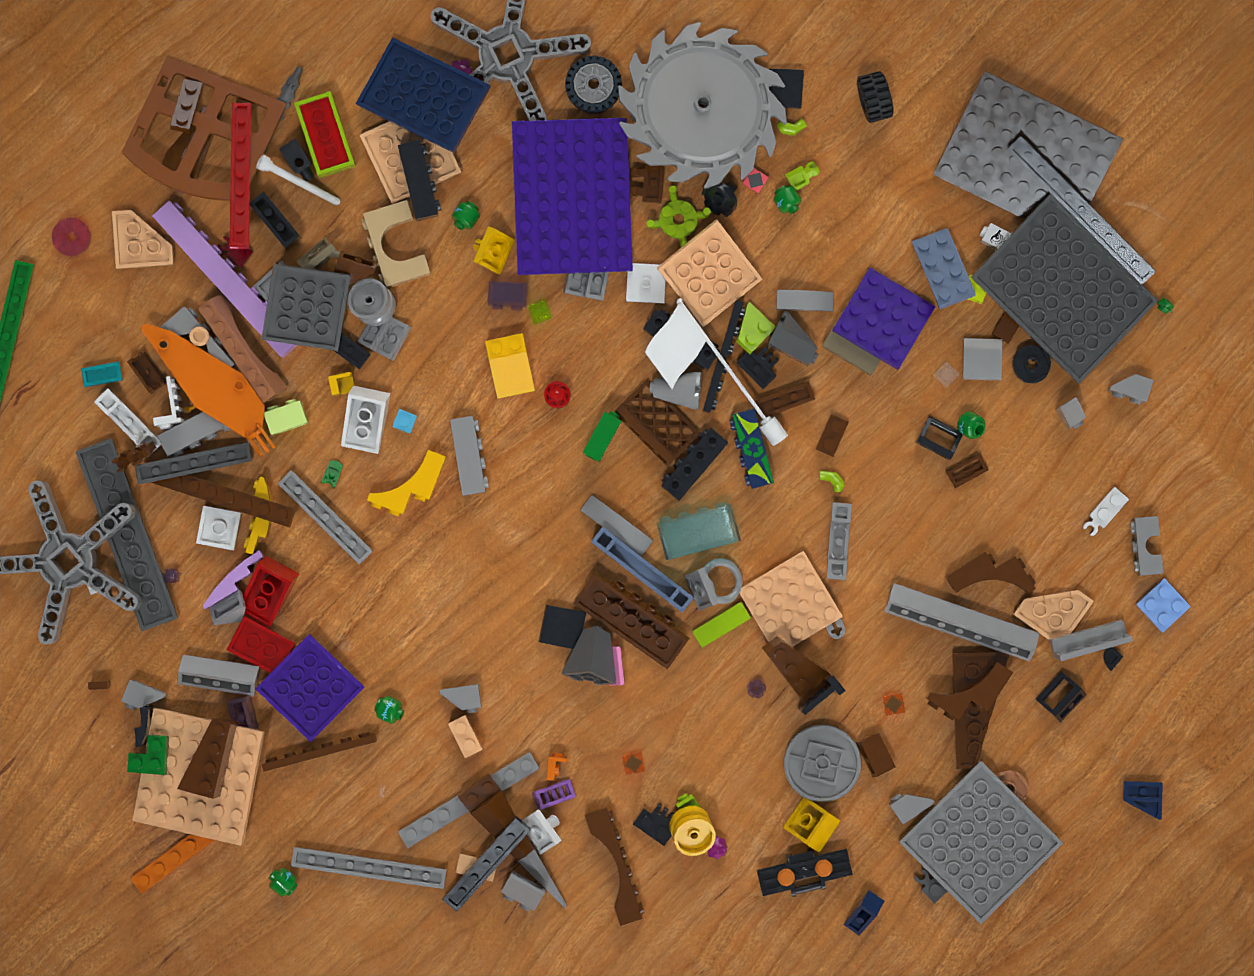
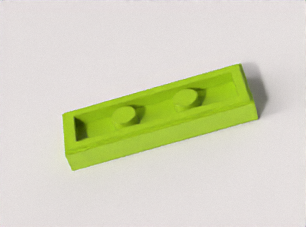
M742 602L692 632L703 648L751 617Z

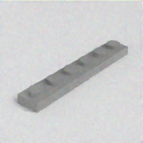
M292 470L278 483L359 565L373 552Z

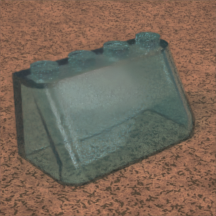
M725 501L715 504L716 508L708 510V506L696 509L697 513L694 514L686 511L679 513L678 518L671 519V516L660 518V522L656 524L666 561L741 541L731 504L727 505Z

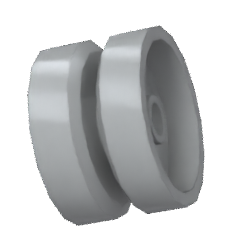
M365 278L358 281L348 294L347 303L350 311L363 323L370 326H379L386 323L395 311L396 300L394 294L380 281L373 278Z

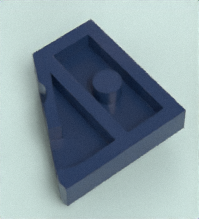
M1123 781V801L1158 820H1162L1163 783Z

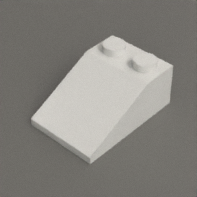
M353 385L348 394L341 446L376 454L379 453L391 393Z

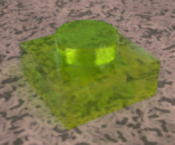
M546 300L528 306L534 325L552 319Z

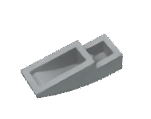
M806 290L776 291V310L833 312L834 292Z

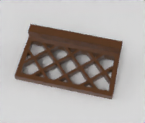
M646 380L614 413L620 416L619 419L668 467L701 433L670 402L654 398L653 393L652 398H641V390L645 386L650 389V382ZM630 401H639V411H631L626 405ZM641 401H652V412L641 411ZM655 401H662L665 404V412H655ZM641 415H652V425H645L641 420ZM655 415H666V425H655ZM668 415H676L679 418V425H668ZM655 428H666V438H658L655 435ZM668 428H679V439H669ZM682 428H689L694 435L690 439H682ZM669 442H679V450L675 454L669 449Z

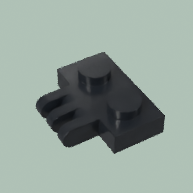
M767 347L758 355L754 352L751 354L746 352L736 362L762 389L777 376L771 368L779 361L777 357L772 362L769 361L774 355L772 352L766 357L763 355L768 351Z
M660 803L652 814L643 808L633 825L665 846L672 836L668 824L674 813L671 812L668 818L665 817L669 809L665 807L662 813L658 812L662 808Z

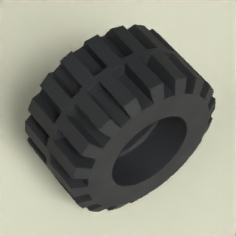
M881 71L859 76L857 78V89L867 121L873 123L893 117V102L884 74Z

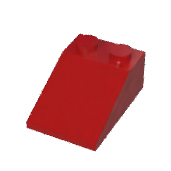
M266 555L257 564L244 592L243 599L246 607L244 614L270 628L289 596L299 573Z

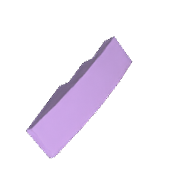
M261 550L257 551L233 569L213 590L204 603L203 608L208 609L240 590L236 583L253 574L249 566L265 557Z

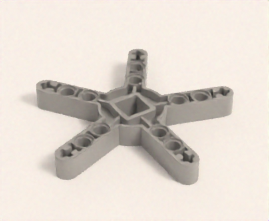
M507 0L503 25L494 27L488 32L443 8L433 9L431 12L433 25L479 50L481 65L470 75L473 77H484V82L490 84L493 80L511 83L529 121H536L535 114H538L540 120H548L527 77L534 60L585 54L591 48V40L585 34L531 40L528 34L521 29L526 0L519 2ZM512 12L519 14V18L515 21L508 18ZM442 14L443 18L446 21H448L447 27L446 22L444 20L440 19L439 21H437L435 16H440ZM455 22L462 25L458 31L451 29L452 24ZM472 31L478 33V38L475 40L468 38V34ZM580 40H584V43H588L585 44V48H581L580 45L576 44H580ZM571 41H574L575 50H572ZM512 42L520 58L501 66L494 50ZM562 42H566L569 45L565 51H561L558 48V45ZM542 45H548L550 50L547 53H541L539 48ZM526 84L528 90L524 93L519 92L518 86ZM534 101L537 104L536 108L533 110L527 109V102Z
M33 481L29 485L28 491L47 540L40 548L39 554L0 557V574L40 571L44 580L50 584L38 632L39 641L43 644H53L59 640L71 589L84 584L124 610L133 611L139 609L142 605L141 596L96 568L97 555L95 551L136 515L135 506L131 503H120L82 536L76 533H68L49 484L45 481ZM39 486H42V490H40V493H37L36 490L39 488ZM45 502L50 505V510L47 513L43 510ZM123 508H128V510H127V514H128V515H122V516H120V517L116 516V515H121L122 513H124V509H123ZM109 519H113L115 522L113 529L107 526ZM52 520L56 521L57 528L55 530H52L50 528V522ZM95 531H98L100 534V539L98 541H95L93 539V533ZM67 549L80 562L68 573L55 560ZM29 558L33 561L31 569L26 565V561ZM10 559L15 564L12 570L7 565ZM98 576L103 579V584L100 587L96 584ZM113 587H117L119 589V595L117 597L113 596L112 594ZM57 593H59L62 597L60 603H57L55 601V595ZM133 598V603L135 604L130 606V601L127 599ZM52 612H55L57 614V620L55 622H53L50 619V614ZM49 632V634L52 635V638L49 639V637L46 636V633Z

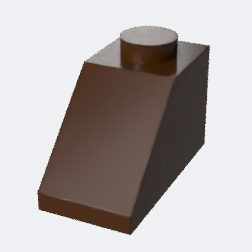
M341 251L334 272L350 275L351 284L374 273L378 262Z

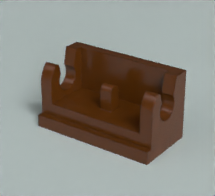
M140 352L137 357L127 361L149 393L153 394L167 384L146 352Z
M879 733L856 743L872 777H878L896 767Z

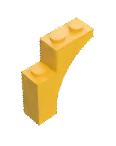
M428 450L420 468L406 483L391 491L369 493L367 501L371 502L370 506L381 510L382 506L388 508V513L399 516L400 513L404 515L412 493L415 494V499L423 502L426 499H431L447 457Z

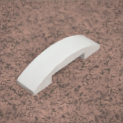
M109 389L94 401L136 445L142 442L147 444L152 441L156 449L161 445L159 439Z

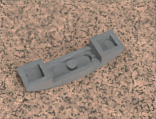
M591 495L581 509L583 513L641 556L653 542L652 539L593 495Z
M832 503L827 579L846 580L852 504Z

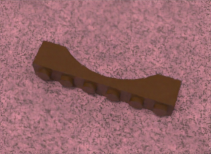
M606 807L585 814L590 833L608 848L618 867L620 887L614 908L620 926L641 920V914L645 912L642 903H638L636 896L639 895L636 884L632 885L629 878L633 875L630 866H626L624 862L627 856L624 847L620 848L618 840H621L618 829L614 830L612 822L615 821L612 810L608 811Z

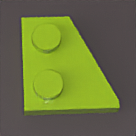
M749 302L745 307V314L736 342L751 354L770 335L776 326Z

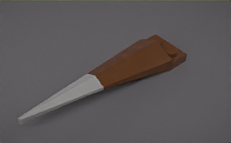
M489 773L458 795V798L470 814L495 839L516 816L501 788ZM526 835L510 854L564 908H567L565 901Z

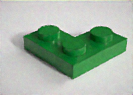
M148 735L147 754L128 753L127 772L166 775L169 736Z

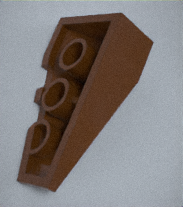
M203 107L199 113H203L206 107ZM219 113L218 120H220L222 113ZM191 126L189 133L183 132L165 154L162 165L172 171L178 169L196 131L195 127ZM214 134L209 135L190 175L192 179H198Z

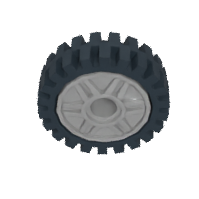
M597 55L586 56L583 59L577 60L569 69L565 81L566 92L573 105L581 111L595 114L607 111L617 102L619 98L618 86H622L621 75L617 67L610 60L601 56L598 57ZM596 80L599 83L598 88L591 89L588 86L589 82Z

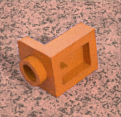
M553 753V756L548 757L547 780L554 781L555 776H559V765H556V761L568 762V758L564 757V754Z

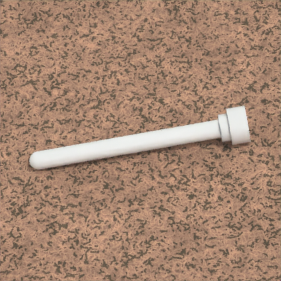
M264 154L259 158L256 165L257 169L263 172L271 171L334 205L340 204L339 198L272 164L273 161Z

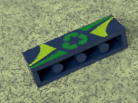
M755 409L732 414V419L729 422L731 430H735L737 438H734L736 448L741 449L742 456L739 457L741 467L746 468L747 475H744L746 485L754 489L773 484L774 480Z

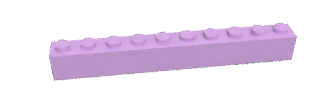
M168 201L153 215L155 220L262 336L267 301L263 303L258 298L261 294L254 287L250 289L247 286L246 282L248 280L241 272L238 275L233 270L235 266L228 258L224 260L220 256L221 250L215 244L211 246L207 242L209 237L202 230L198 232L194 228L196 223L189 216L187 218L184 217L181 213L184 210L177 202L173 204ZM267 341L282 358L286 357L298 346Z

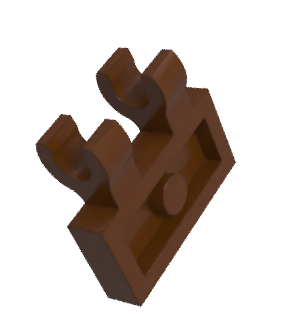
M645 163L644 169L631 168L630 177H643L644 180L643 188L630 187V196H642V202L661 204L664 166H649Z
M153 441L147 444L142 442L134 450L126 449L121 452L119 457L112 460V463L117 464L119 468L117 470L118 473L122 472L131 463L133 466L142 463L143 458L149 456L156 449Z

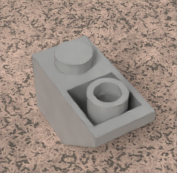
M1134 374L1110 386L1108 391L1112 392L1111 396L1120 399L1124 396L1130 398L1129 402L1141 405V402H1147L1154 380Z

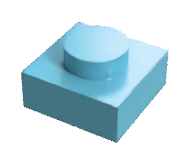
M399 409L392 427L411 434L417 416Z

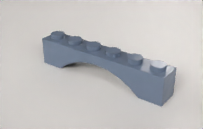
M604 527L600 529L591 541L680 612L683 613L694 599L693 596Z

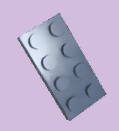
M948 228L912 241L913 248L939 309L976 296Z

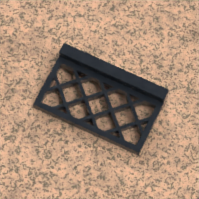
M829 674L825 677L824 681L827 684L798 707L801 713L806 715L833 692L841 695L846 691L834 675Z

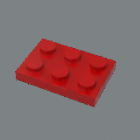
M244 616L226 650L271 673L292 651L296 643Z

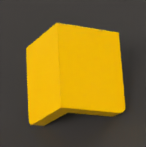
M351 372L328 377L332 396L348 394L353 385L355 386Z

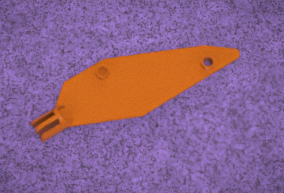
M149 324L142 326V332L197 409L245 437L260 458L263 455L253 440L256 439L265 453H268L269 450L260 438L261 435L264 436L272 449L276 447L263 429L265 405L242 373L172 331ZM162 342L167 343V346L165 348L160 347V344Z

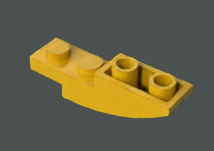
M260 477L259 480L256 479L253 486L254 496L271 501L266 478ZM258 517L252 518L249 527L252 532L244 543L246 553L252 555L256 553L260 537L268 539L271 526L270 521Z

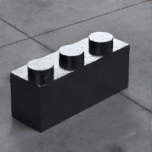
M264 191L250 202V206L286 250L302 239Z

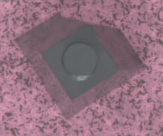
M784 311L767 346L806 366H809L810 363L814 364L818 357L816 345L790 313Z
M600 626L584 629L562 670V674L581 682L586 680L594 681V684L598 685L615 684L616 675L611 634L604 631Z

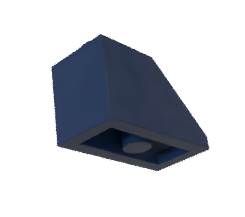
M869 890L856 905L845 921L844 926L860 936L878 915L885 901Z

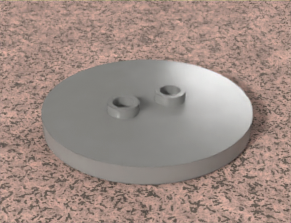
M815 725L800 731L790 741L784 756V770L790 785L801 796L816 802H829L843 797L854 787L861 770V757L858 747L847 733L834 726Z

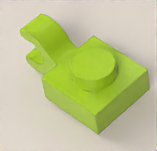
M811 161L805 166V169L801 165L785 174L789 185L797 191L810 183L809 178L818 175L820 170L814 161Z

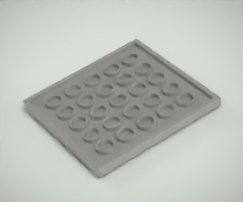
M981 760L899 841L980 924L1063 844Z

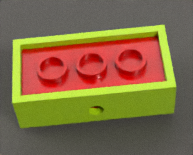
M331 91L295 102L294 105L318 177L323 178L356 167Z

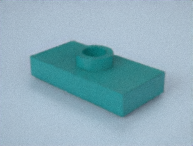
M119 361L81 368L85 388L123 381Z

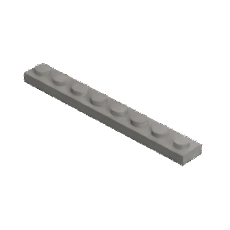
M529 752L491 776L503 791L540 768ZM457 795L401 829L398 833L407 848L469 811Z
M294 847L291 864L292 867L444 889L447 869Z

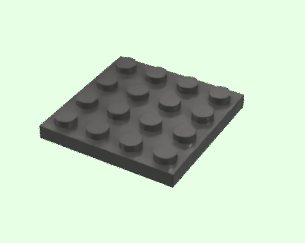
M273 263L261 339L338 351L351 276Z

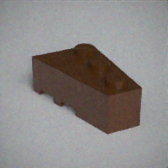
M777 636L762 647L799 697L830 674L826 668Z

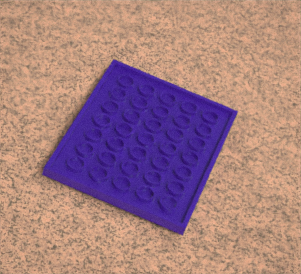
M627 118L512 121L517 275L633 271L628 137L619 125L620 122L627 123Z

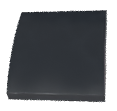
M769 69L777 73L785 85L784 88L770 86L769 90L784 108L801 109L804 70Z
M546 605L538 642L574 649L583 632L586 612Z
M153 706L140 707L142 726L134 728L136 747L144 746L147 743Z

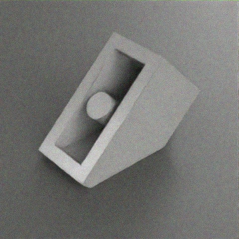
M1076 397L1055 410L1067 429L1071 427L1076 429L1084 424L1082 420L1086 416Z
M132 679L129 680L121 702L126 703L125 707L136 710V708L145 707L167 697L168 693Z
M479 684L440 689L441 695L461 710H466L467 713L478 712V708L482 707Z
M899 793L890 799L892 802L889 806L900 822L905 824L935 802L931 798L910 794L901 795Z

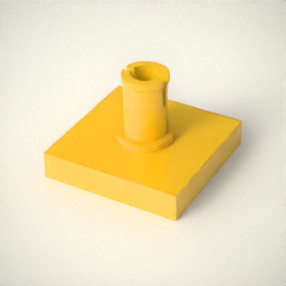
M488 226L483 240H475V243L480 244V246L473 244V249L477 251L473 262L500 275L515 240Z

